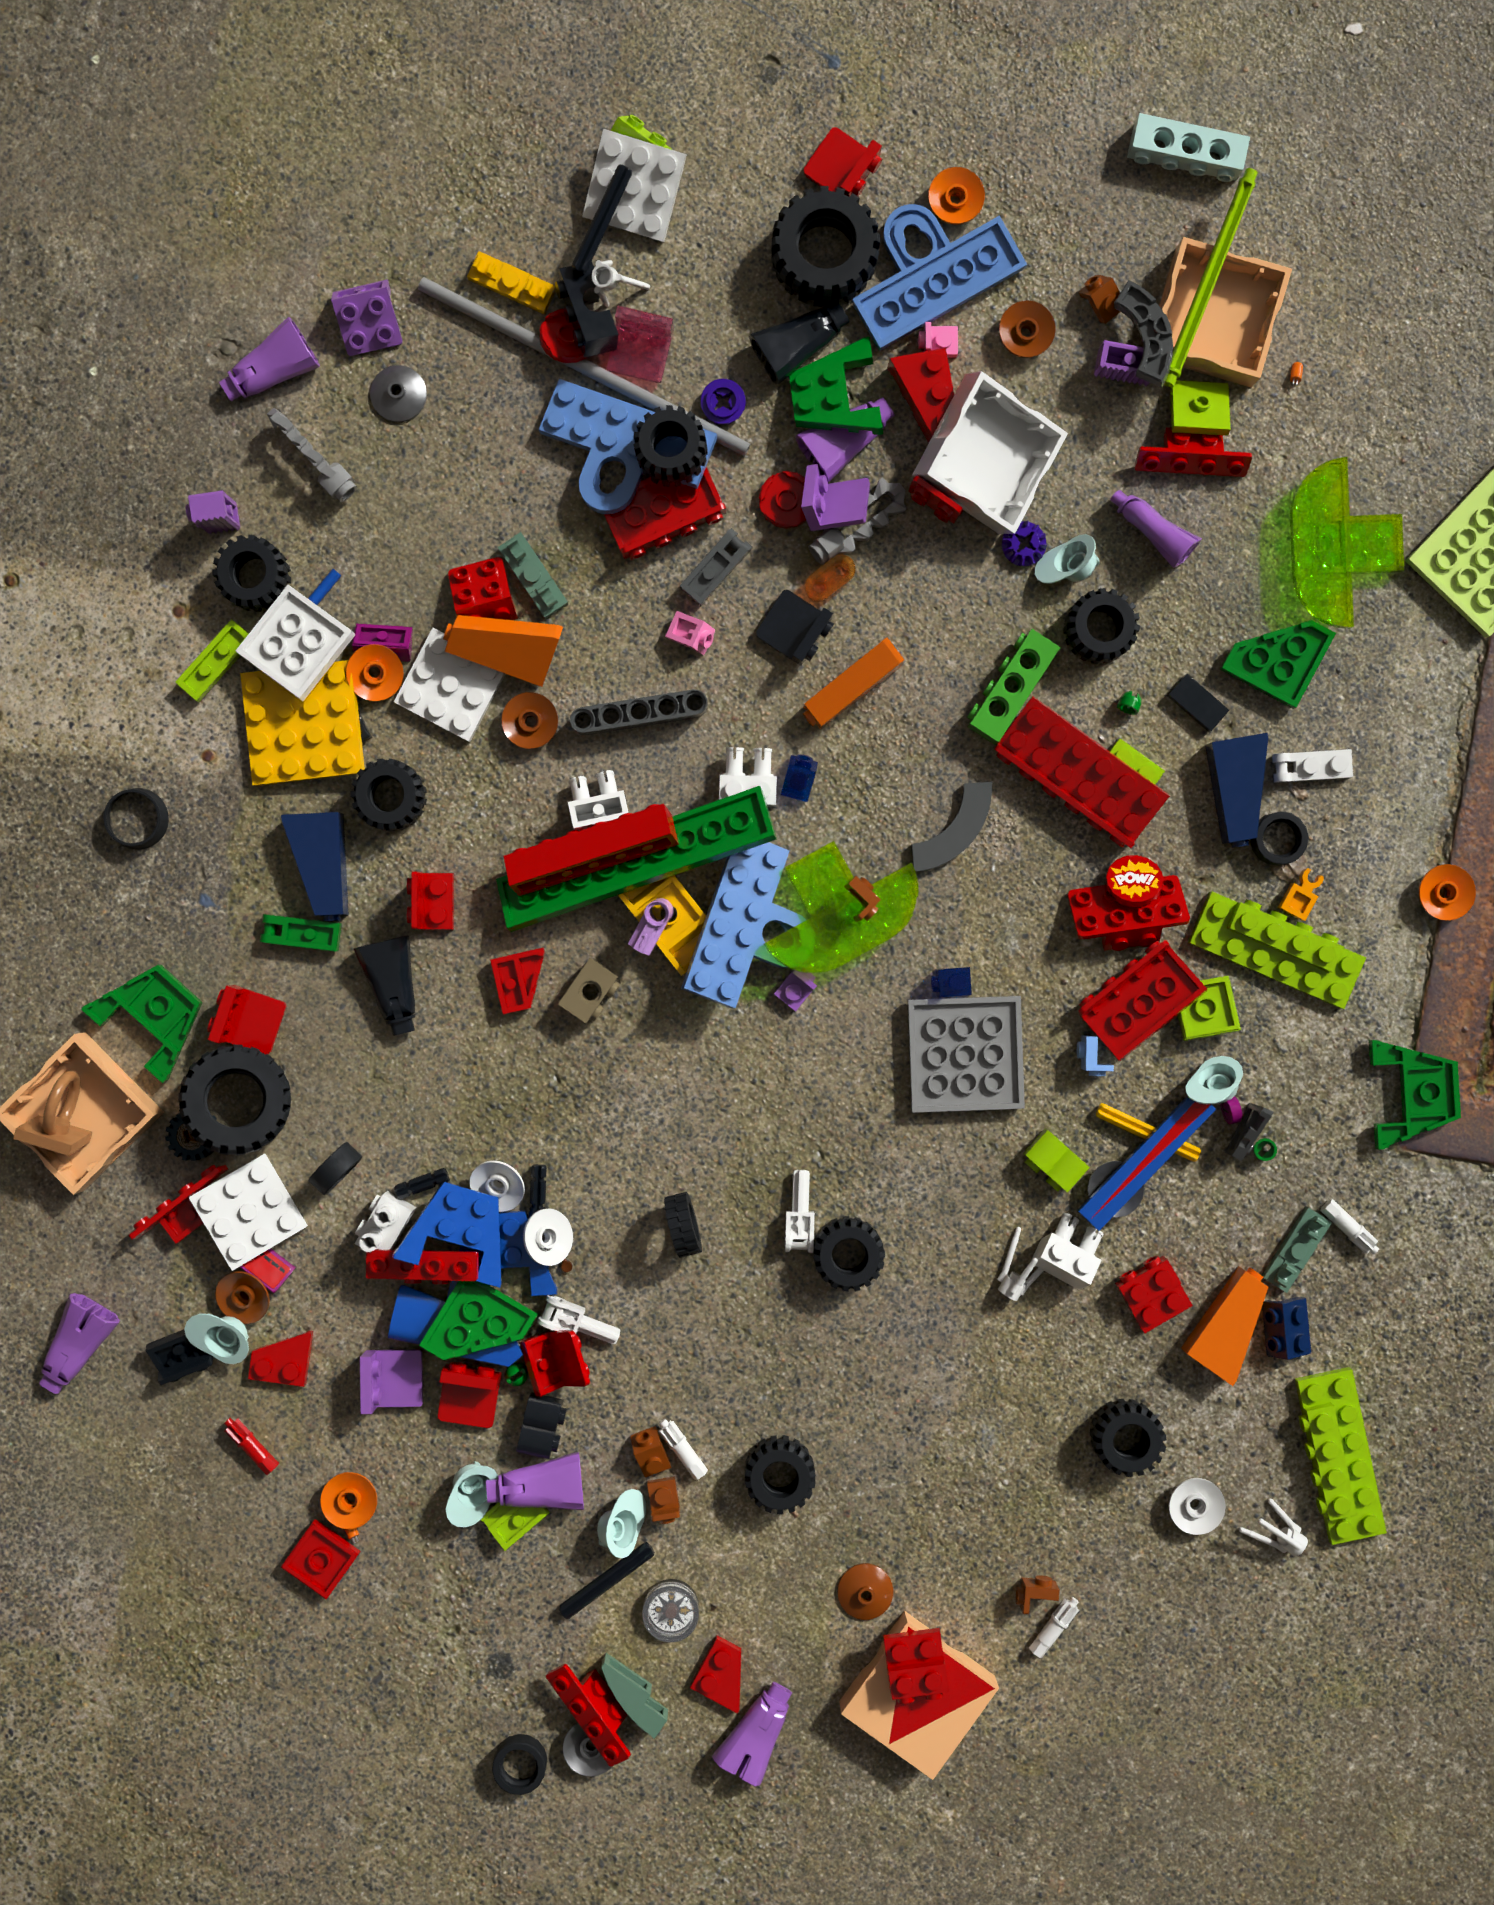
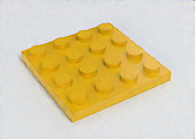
M348 660L334 662L304 701H301L262 671L240 673L253 786L356 775L360 769H365L357 694L354 692L352 674L350 676V686L346 677Z

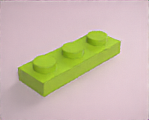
M231 619L175 683L194 700L200 702L238 660L240 655L236 652V649L249 633Z

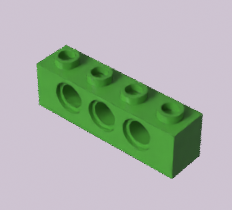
M1031 629L1027 635L1023 632L1013 646L1017 651L1012 658L1007 656L998 669L1002 674L996 682L993 680L989 682L982 693L986 696L981 706L976 703L967 716L971 720L967 727L994 745L999 743L1061 648L1034 629ZM1026 655L1033 660V667L1031 669H1025L1021 666V656ZM1006 679L1016 681L1018 685L1017 692L1011 693L1005 689L1004 682ZM996 702L1002 706L1003 712L1001 716H993L990 713V703Z

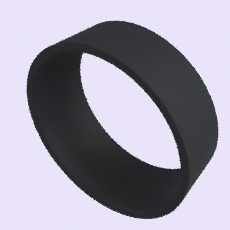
M133 788L121 791L109 800L104 810V825L108 834L119 844L129 849L142 850L152 847L162 839L168 828L169 815L165 803L157 794L147 789ZM128 792H136L146 796L152 801L157 811V824L153 833L147 839L137 843H127L119 840L113 833L110 825V813L114 803Z

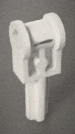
M795 1170L793 1172L792 1211H786L785 1252H790V1250H808L809 1253H813L814 1211H809L810 1173L807 1170ZM793 1239H805V1241L793 1240Z
M554 1295L546 1296V1307L542 1317L537 1319V1323L554 1331L573 1330L575 1334L579 1331L611 1344H616L620 1335L619 1328L585 1316V1308ZM556 1308V1311H555V1313H554V1316L551 1317V1316H552V1313H553V1311H554V1309Z

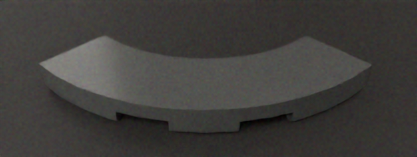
M1128 280L1114 302V308L1132 320L1142 337L1144 350L1141 363L1136 371V377L1162 388L1172 363L1173 339L1171 326L1167 315L1163 313L1160 306L1156 303V299L1144 288Z
M992 782L963 784L961 805L952 823L936 837L924 842L911 844L913 872L925 871L945 864L957 857L973 842L983 827L989 812Z

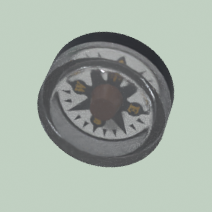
M666 1579L653 1585L647 1592L643 1604L642 1617L647 1631L653 1637L663 1642H678L687 1638L696 1628L699 1619V1600L692 1587L677 1579Z

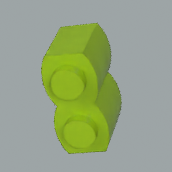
M1044 1129L1023 1152L1028 1158L1025 1163L1036 1173L1042 1170L1049 1176L1046 1182L1057 1192L1063 1189L1068 1193L1090 1168L1047 1129Z

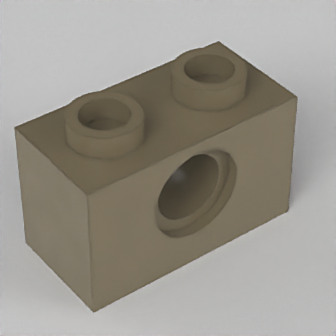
M590 957L558 1005L584 1023H588L590 1019L596 1021L604 1009L600 1004L606 995L611 998L620 986L616 982L620 976ZM587 984H594L598 987L599 995L595 1000L585 997L584 988Z

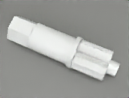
M1333 1199L1328 1200L1321 1207V1212L1364 1253L1368 1254L1370 1251L1372 1254H1375L1379 1250L1376 1246L1378 1240L1363 1225H1359Z
M663 1419L659 1423L661 1429L658 1432L669 1448L680 1459L693 1479H700L706 1474L708 1469L689 1445L685 1435L682 1434L674 1421L670 1420L668 1422L666 1419Z
M1071 1597L1070 1600L1064 1598L1029 1647L1033 1654L1039 1658L1045 1655L1078 1613L1079 1609L1076 1606L1079 1603L1078 1600L1074 1597Z

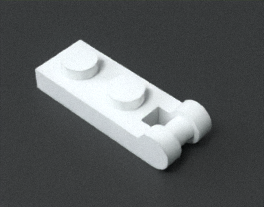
M1351 749L1272 754V762L1276 763V774H1273L1274 783L1353 777ZM1288 762H1293V773H1288Z

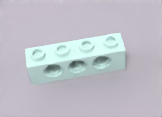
M1139 113L1133 126L1127 158L1134 159L1139 164H1159L1167 170H1187L1195 176H1215L1223 182L1236 181L1244 169L1250 136ZM1160 140L1166 147L1160 148L1154 141ZM1182 146L1190 147L1193 154L1185 153ZM1209 152L1217 153L1221 159H1213Z

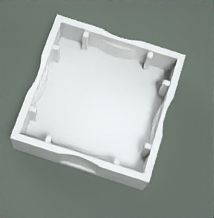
M984 372L965 374L912 475L914 477L917 475L960 505L964 511L998 534H1015L1034 499V494L1041 478L1049 470L1068 433L1038 411L1023 405L1013 393Z

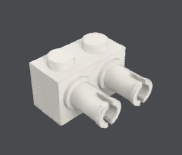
M727 747L726 773L720 775L719 800L761 786L767 807H775L777 776L771 774L772 749H764V760H762V748H754V774L745 776V773H743L744 748L736 747V759H733V747Z
M603 771L596 775L601 795L594 797L589 795L586 777H578L580 788L577 786L576 777L569 780L573 801L568 802L574 831H581L592 827L595 823L608 822L617 819L622 814L628 813L624 790L617 791L613 771H606L608 782H605Z
M389 1191L382 1194V1196L377 1195L369 1207V1210L372 1211L368 1221L363 1219L355 1232L359 1236L355 1244L366 1252L393 1250L417 1207L403 1199H398L396 1195Z
M1063 1213L1055 1233L1041 1238L1033 1258L1038 1259L1036 1267L1080 1290L1091 1285L1101 1263V1259L1097 1258L1094 1254L1104 1234L1101 1231L1095 1233L1097 1229L1089 1226L1086 1228L1080 1246L1073 1245L1070 1239L1079 1223V1219L1074 1217L1071 1220V1214Z

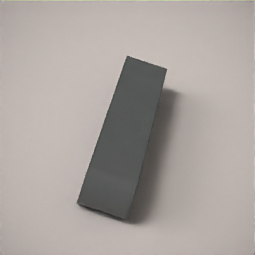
M692 689L575 709L570 716V723L578 734L593 735L694 719L706 713L708 701L702 691ZM692 697H698L703 701V706L697 711H692L687 707L688 700ZM665 701H670L675 705V710L670 715H663L659 711L660 705ZM636 706H643L647 709V715L641 720L632 717V710ZM615 710L619 713V719L616 723L608 724L604 721V715L607 711ZM583 714L589 715L591 717L590 725L584 729L577 727V718Z

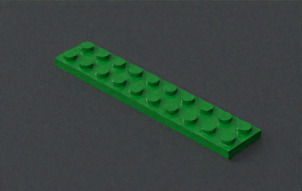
M761 786L672 816L679 845L522 896H518L509 886L507 875L497 878L496 882L507 929L510 932H514L777 840Z

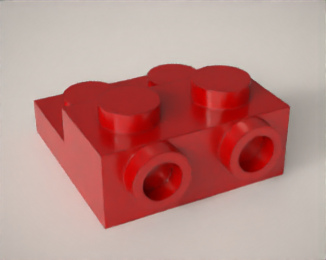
M1153 1256L1143 1263L1144 1267L1137 1271L1129 1270L1119 1277L1120 1280L1114 1283L1144 1334L1193 1306L1170 1262L1164 1256Z
M939 1628L883 1635L892 1700L897 1699L900 1704L912 1703L915 1697L926 1696L928 1700H938L943 1697V1693L949 1692Z

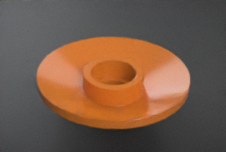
M947 168L941 171L930 185L928 193L929 205L933 213L943 222L953 225L967 223L973 220L983 207L985 200L984 186L980 178L966 168ZM957 196L960 198V202L955 204L950 198Z
M379 644L365 645L357 649L349 658L346 667V677L349 686L352 674L354 692L361 698L369 701H381L393 696L403 681L404 672L399 657L388 647ZM373 666L379 668V674L374 677L369 675V669Z
M1451 864L1439 865L1429 870L1422 878L1419 886V899L1422 907L1429 915L1439 920H1455L1464 916L1473 906L1476 897L1475 884L1470 874L1463 868ZM1443 887L1447 890L1445 898L1440 896V889Z
M354 1472L340 1473L331 1478L323 1488L320 1499L321 1509L324 1516L333 1525L343 1529H355L366 1524L375 1513L377 1493L373 1484L365 1476ZM349 1493L354 1494L356 1500L350 1502L347 1500L346 1495Z

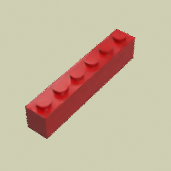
M663 803L660 805H649L645 810L622 814L617 819L608 822L595 823L592 827L581 831H570L565 836L553 840H543L538 845L529 848H518L503 857L509 886L518 896H522L679 845L672 814Z

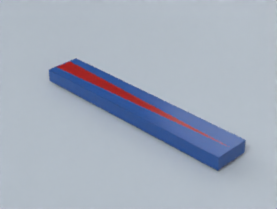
M1187 1095L1077 1211L1100 1231L1207 1120L1216 1108L1212 1104L1197 1103Z

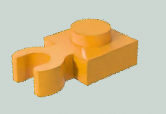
M1309 868L1301 871L1299 885L1295 883L1290 884L1278 906L1282 911L1301 921H1306L1319 897L1312 893L1313 889L1319 887L1324 880L1322 875H1317L1313 883L1309 882L1308 874L1311 871Z

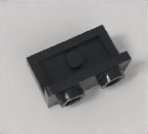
M184 1329L146 1345V1352L159 1371L157 1381L160 1385L176 1382L194 1372L204 1371L213 1364V1356L191 1344L185 1335Z

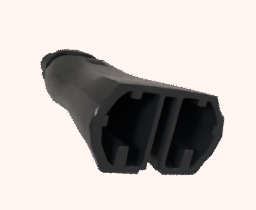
M837 303L830 308L825 306L779 325L749 335V339L761 363L765 361L764 368L772 382L780 384L807 359L830 343L840 333V328L849 323V318L841 305Z
M409 935L354 948L355 955L371 987L377 1006L384 1020H387L385 1021L386 1024H390L393 1036L415 1031L412 1020L416 1016L413 1014L415 1013V998L412 983Z

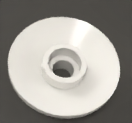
M500 1161L481 1163L474 1169L470 1177L471 1190L498 1197L499 1212L514 1209L523 1199L525 1192L524 1182L520 1174L506 1163Z
M542 1209L535 1212L528 1219L524 1228V1246L528 1255L536 1263L544 1266L559 1264L568 1256L573 1243V1232L568 1219L561 1212L554 1209ZM542 1234H544L545 1236L544 1242L542 1240Z
M1191 1478L1185 1480L1173 1490L1170 1496V1516L1177 1527L1189 1534L1202 1535L1211 1532L1221 1523L1225 1514L1226 1506L1222 1492L1214 1483L1206 1479ZM1198 1499L1199 1505L1194 1508L1190 1507L1191 1501Z

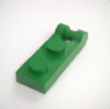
M263 914L262 923L265 924L264 933L260 934V942L339 951L342 923ZM276 924L282 925L281 936L275 935Z

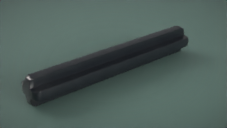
M619 164L574 258L572 269L578 273L585 274L632 176V170L624 165Z
M644 1542L632 1551L629 1556L621 1559L563 1602L559 1608L562 1616L565 1619H570L651 1559L655 1553L648 1542Z

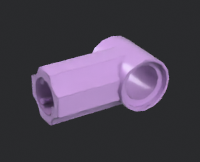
M657 898L646 906L644 914L628 942V945L633 949L648 956L651 954L665 926L673 915V906L667 899ZM654 905H661L665 909L666 916L664 919L654 917L652 913Z

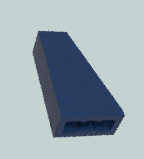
M1268 733L1216 741L1205 745L1222 844L1231 843L1232 848L1249 845V839L1257 838Z
M328 812L281 815V820L314 915L323 916V921L341 920L340 915H349L344 814Z

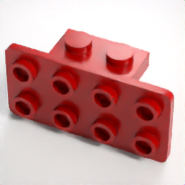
M1176 875L1163 876L1160 896L1143 907H1129L1115 901V897L1108 893L1106 885L1072 889L1068 892V901L1078 938L1102 937L1104 951H1121L1135 946L1148 947L1156 941L1160 943L1162 928L1186 925L1190 920L1181 884Z

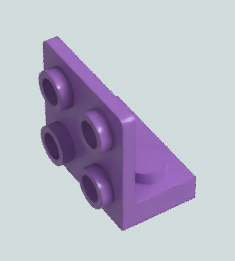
M388 279L333 292L331 301L349 356L402 344V336L390 298L391 289Z
M818 464L808 465L806 467L801 508L810 530L815 531L865 523L870 489L869 479L862 478L828 484L827 478L821 474Z
M366 1350L360 1356L361 1414H372L377 1407L422 1406V1350Z

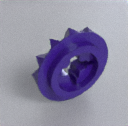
M714 380L702 392L701 409L707 419H710L717 425H729L731 422L739 419L745 410V394L742 388L732 380ZM716 395L723 399L730 396L728 405L731 410L726 409L724 406L715 410L718 405Z
M1028 520L1020 523L1015 534H1004L1002 538V550L1005 557L1011 563L1018 566H1030L1037 563L1043 557L1047 548L1046 534L1043 533L1039 525L1033 524ZM1032 535L1029 542L1032 549L1025 547L1018 553L1017 550L1020 545L1018 538L1024 539L1026 536Z

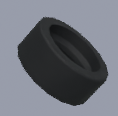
M1280 811L1265 815L1259 819L1257 838L1250 839L1252 851L1258 859L1266 864L1279 866L1293 863L1299 859L1307 848L1309 836L1305 824L1299 817L1292 813ZM1272 823H1285L1294 831L1295 845L1287 854L1274 855L1264 846L1263 834Z
M345 1142L318 1167L308 1181L320 1193L326 1195L360 1162L362 1155L348 1142Z
M516 1734L509 1736L500 1743L493 1759L492 1773L495 1782L502 1790L509 1794L524 1795L531 1793L540 1785L545 1776L547 1765L545 1748L539 1740L530 1735ZM513 1750H525L535 1758L536 1770L528 1778H514L504 1770L503 1762L505 1756Z

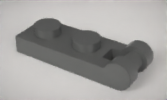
M732 528L727 531L680 585V588L700 606L704 604L753 548L747 541H741L737 537L738 533ZM729 545L736 550L733 556L725 551Z

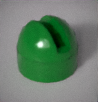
M1127 691L1121 695L1117 708L1124 713L1137 715L1142 699L1138 693L1132 696V691Z
M1264 1138L1255 1143L1253 1152L1260 1161H1270L1277 1154V1146L1272 1140ZM1266 1144L1270 1145L1271 1148L1261 1157L1258 1152Z
M519 1362L511 1364L505 1372V1379L511 1386H521L528 1378L527 1367ZM521 1370L523 1375L515 1380L510 1379V1377Z

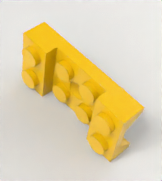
M674 875L619 894L618 896L639 922L646 906L657 898L667 899L677 910L676 919L667 923L656 944L681 976L685 974L706 915ZM654 905L652 913L657 919H662L661 910L663 907L661 905Z

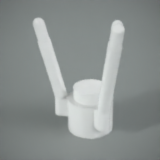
M597 260L595 263L596 267L592 271V281L596 285L594 291L599 295L605 307L609 306V301L604 291L614 289L618 282L646 290L650 289V285L618 274L611 267L613 264L611 260L603 262Z
M1020 1227L1015 1229L1002 1272L997 1278L1001 1282L998 1290L1014 1301H1017L1020 1295H1024L1028 1287L1044 1271L1037 1268L1026 1280L1038 1262L1037 1258H1033L1021 1275L1013 1271L1008 1275L1019 1240Z
M1271 1498L1268 1499V1503L1289 1528L1284 1527L1279 1530L1263 1519H1259L1258 1523L1275 1534L1277 1541L1243 1527L1239 1528L1240 1533L1275 1547L1282 1553L1289 1552L1295 1557L1302 1554L1308 1543V1539L1300 1533L1301 1527L1296 1525Z

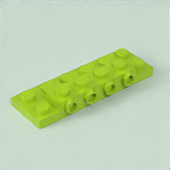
M1213 891L1209 892L1188 940L1189 944L1340 1009H1345L1366 957L1337 944L1339 938L1333 935L1323 933L1322 936L1311 933L1313 927L1297 921L1295 926L1286 922L1287 916L1272 910L1270 914L1260 911L1262 905L1246 899L1244 903L1236 902Z
M1350 1367L1295 1378L1302 1415H1299V1423L1302 1431L1306 1432L1308 1442L1304 1444L1308 1459H1312L1314 1469L1310 1470L1313 1485L1318 1488L1319 1497L1316 1498V1504L1319 1513L1324 1516L1329 1542L1335 1545L1386 1534L1353 1370Z

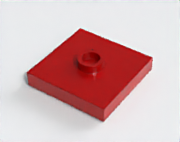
M315 1519L281 1568L327 1600L361 1551Z

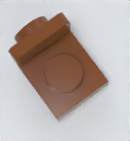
M675 1476L647 1481L652 1522L659 1521L660 1524L674 1522L675 1518L680 1517V1504Z

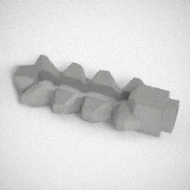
M273 408L267 413L273 427L276 428L278 426L314 466H317L316 468L321 473L318 476V482L335 500L338 499L340 502H344L355 493L357 486L354 484L355 480L338 462L330 465L324 460V457L319 452L313 450V446L300 434L289 419L277 409Z
M882 477L877 483L874 494H869L868 507L885 494L891 497L893 503L846 539H844V535L839 531L842 527L824 529L823 533L808 546L812 556L817 562L823 564L836 555L853 553L856 549L854 540L868 541L874 534L872 527H886L889 525L888 516L902 514L906 511L907 508L904 504L906 490L900 483H888Z

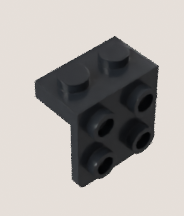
M784 590L761 623L756 635L760 640L802 666L805 660L810 662L819 647L815 644L820 636L826 638L834 626V623L831 622L833 613L826 608L820 611L790 590Z

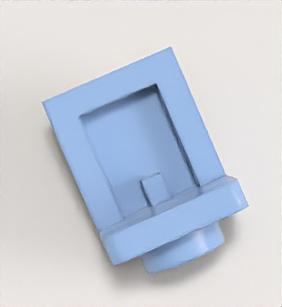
M1081 1035V1042H1077V1058H1081V1069L1089 1071V1076H1106V1071H1114V1065L1097 1064L1098 1037Z

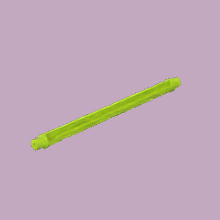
M1246 168L1243 177L1238 181V187L1173 349L1170 371L1164 383L1167 387H1174L1177 378L1181 375L1182 367L1249 197L1255 188V179L1258 174L1255 169Z

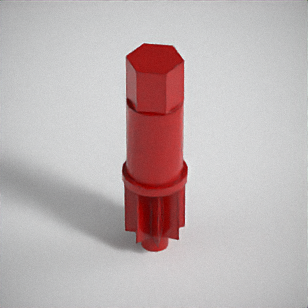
M229 1418L224 1423L227 1426L224 1432L266 1475L279 1465V1462L253 1436V1432L238 1418L235 1421Z

